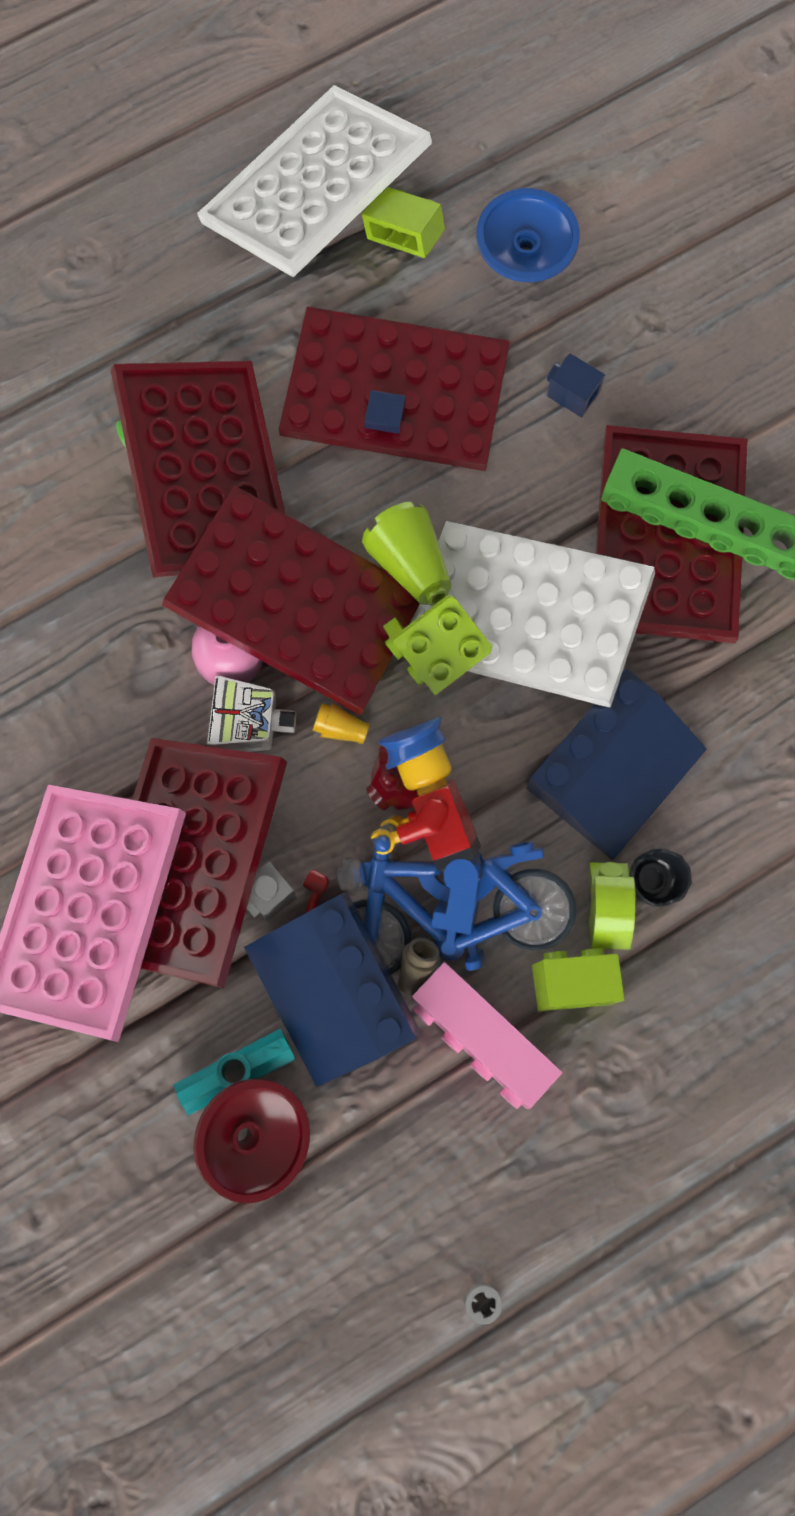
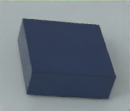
M371 390L364 428L399 434L406 396Z

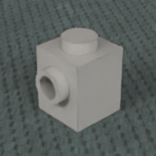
M267 862L257 871L247 905V910L254 918L261 914L267 922L297 898L294 890L270 862Z

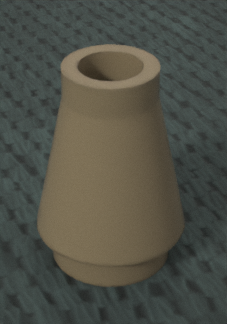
M416 938L403 948L400 978L397 983L398 988L403 993L414 995L439 966V949L433 942L424 938Z

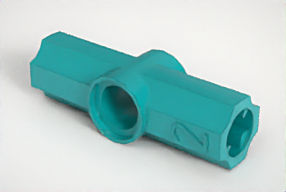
M281 1028L234 1053L225 1054L219 1061L173 1084L182 1107L187 1115L190 1116L205 1108L220 1091L234 1084L230 1083L225 1076V1069L232 1061H241L243 1063L245 1075L242 1080L260 1079L296 1060L285 1035Z

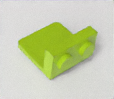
M452 595L444 597L405 628L401 626L396 618H393L383 626L389 636V639L385 641L388 648L398 660L403 656L410 664L406 669L419 686L426 683L434 695L441 692L492 651L490 642Z

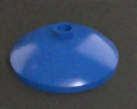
M533 188L511 190L494 198L481 213L476 232L479 252L488 266L503 277L519 282L544 281L561 273L574 259L580 239L579 224L571 208L559 197ZM527 247V248H529L530 250H524V249H521V248Z

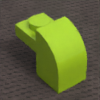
M590 862L588 877L591 906L588 923L592 949L631 950L635 924L634 877H629L628 863Z

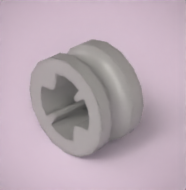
M484 1283L476 1284L466 1294L464 1301L465 1309L475 1323L485 1325L497 1320L501 1314L502 1301L498 1292L492 1286ZM483 1292L486 1298H494L495 1305L489 1306L491 1313L488 1315H483L480 1310L473 1311L472 1301L477 1302L475 1295Z

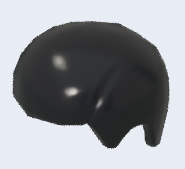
M652 849L640 854L634 859V863L631 864L629 869V877H634L635 896L640 902L653 907H664L683 900L692 884L691 868L682 855L668 849Z

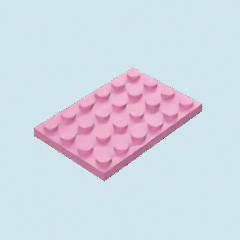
M54 785L47 786L0 932V1013L119 1042L186 813L179 808Z

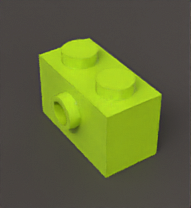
M386 187L362 213L367 239L422 258L427 257L445 230L440 203L390 187Z
M604 948L580 951L581 957L568 958L567 951L543 954L544 960L532 964L537 1011L607 1006L625 1001L618 954L604 955Z

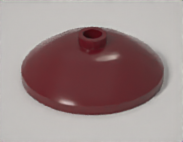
M247 1079L226 1087L206 1106L195 1130L194 1158L202 1179L217 1194L233 1202L256 1203L277 1195L295 1179L305 1162L310 1143L308 1117L299 1099L289 1089L276 1082L266 1079ZM246 1128V1137L243 1140L239 1141V1132L242 1129Z

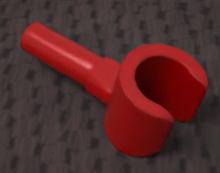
M314 869L309 872L303 883V887L312 891L305 913L317 907L321 896L329 886L327 876Z

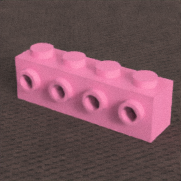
M445 962L412 996L411 1000L416 1004L412 1011L428 1026L435 1022L445 1032L441 1038L456 1053H459L462 1049L474 1059L470 1066L487 1082L493 1077L503 1087L500 1092L501 1096L515 1109H518L521 1105L526 1109H531L563 1073Z

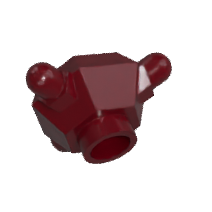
M381 745L371 773V784L366 787L368 796L376 806L384 811L391 806L398 810L414 808L412 798L417 794V790H408L404 786L397 766L389 770L386 769L388 753L387 749Z

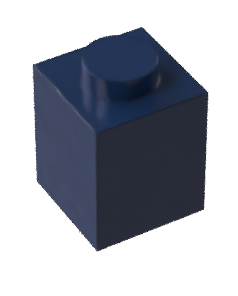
M569 353L562 364L556 362L547 376V381L550 382L547 397L582 418L599 395L605 374Z

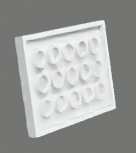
M334 85L197 213L201 224L294 277L432 144L430 132Z
M446 521L438 543L451 581V589L448 595H452L457 599L492 645L491 653L469 669L468 672L611 707L655 576L654 567ZM420 604L410 624L433 606Z

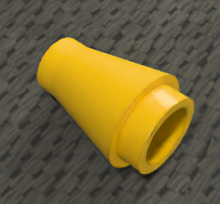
M321 703L312 731L320 733L321 738L363 744L370 723L360 720L334 703H331V705Z

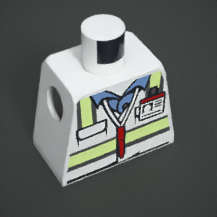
M215 676L207 745L245 752L270 750L272 748L274 731L295 732L296 711L276 709L277 699L275 691L270 688Z

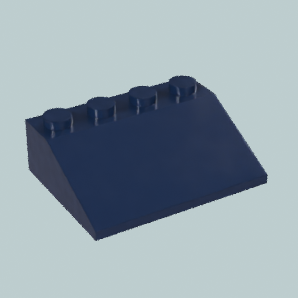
M626 668L621 674L611 707L594 704L530 777L526 789L611 860H614L704 754L707 748L656 691Z
M348 892L338 895L244 947L316 1087L389 1054L417 1039L421 1032Z

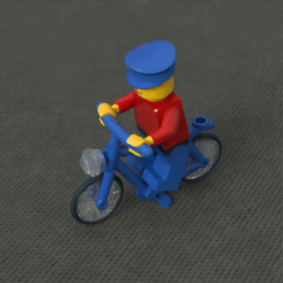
M440 716L409 729L393 733L377 741L387 749L388 761L386 769L389 770L397 766L404 786L408 790H417V794L412 798L415 811L408 813L407 818L398 815L388 818L381 823L380 829L375 830L371 834L370 838L373 839L375 849L374 857L371 858L370 862L363 863L361 859L352 860L349 857L344 858L343 866L337 868L341 890L347 889L350 896L358 895V892L366 890L368 885V898L353 902L390 974L401 968L403 948L412 941L408 922L402 913L394 906L385 902L386 893L435 940L440 957L450 961L456 960L462 956L465 948H468V955L465 960L466 970L468 971L480 969L485 959L484 950L478 949L477 943L502 933L508 941L520 948L532 951L545 950L554 947L567 937L575 924L577 914L573 892L558 875L542 869H525L511 875L506 870L515 863L544 858L543 847L534 849L533 842H523L510 846V854L483 859L482 854L479 852L481 844L457 785L453 779L449 781L445 779L451 774L452 768L442 744L446 739L440 730L442 720ZM425 838L433 861H391L389 855L394 845L398 842L405 845ZM444 869L445 884H443L437 877L441 874L442 870ZM393 877H418L422 887L436 899L440 900L433 916ZM497 886L499 889L493 903L494 917L475 924L479 900L483 899Z

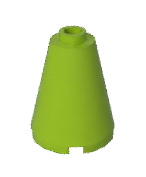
M403 502L391 506L375 517L377 525L371 532L366 528L363 533L362 543L368 554L420 604L434 606L444 597L448 596V592L451 589V581L430 514L425 506L420 504V507H415L412 502Z

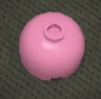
M197 627L192 638V659L199 674L206 681L215 684V676H222L248 683L260 672L263 665L261 660L204 628Z

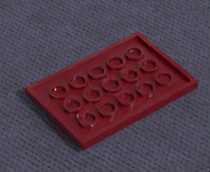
M307 306L280 421L279 434L280 436L486 471L510 341ZM371 390L406 396L399 434L364 428Z
M252 361L113 364L111 376L153 578L179 575L234 485L285 513Z
M606 425L596 554L654 567L655 576L635 632L636 634L736 643L739 638L742 557L731 552L717 551L709 543L696 538H684L677 534L674 529L661 524H649L641 516L628 511L614 510L606 502L601 501L605 485L621 449H626L745 496L747 438ZM644 487L636 488L637 491L641 494H651L650 491ZM670 501L677 508H685L679 501ZM704 514L709 521L718 522L714 515ZM739 527V530L743 533L744 527Z
M235 485L230 490L162 603V606L359 715L364 711L393 656V653L385 643L389 636L383 626L393 618H396L403 628L407 627L420 605L386 570Z
M157 738L150 739L132 800L179 808L186 815L144 954L141 970L216 987H225L287 766L285 759L266 754Z

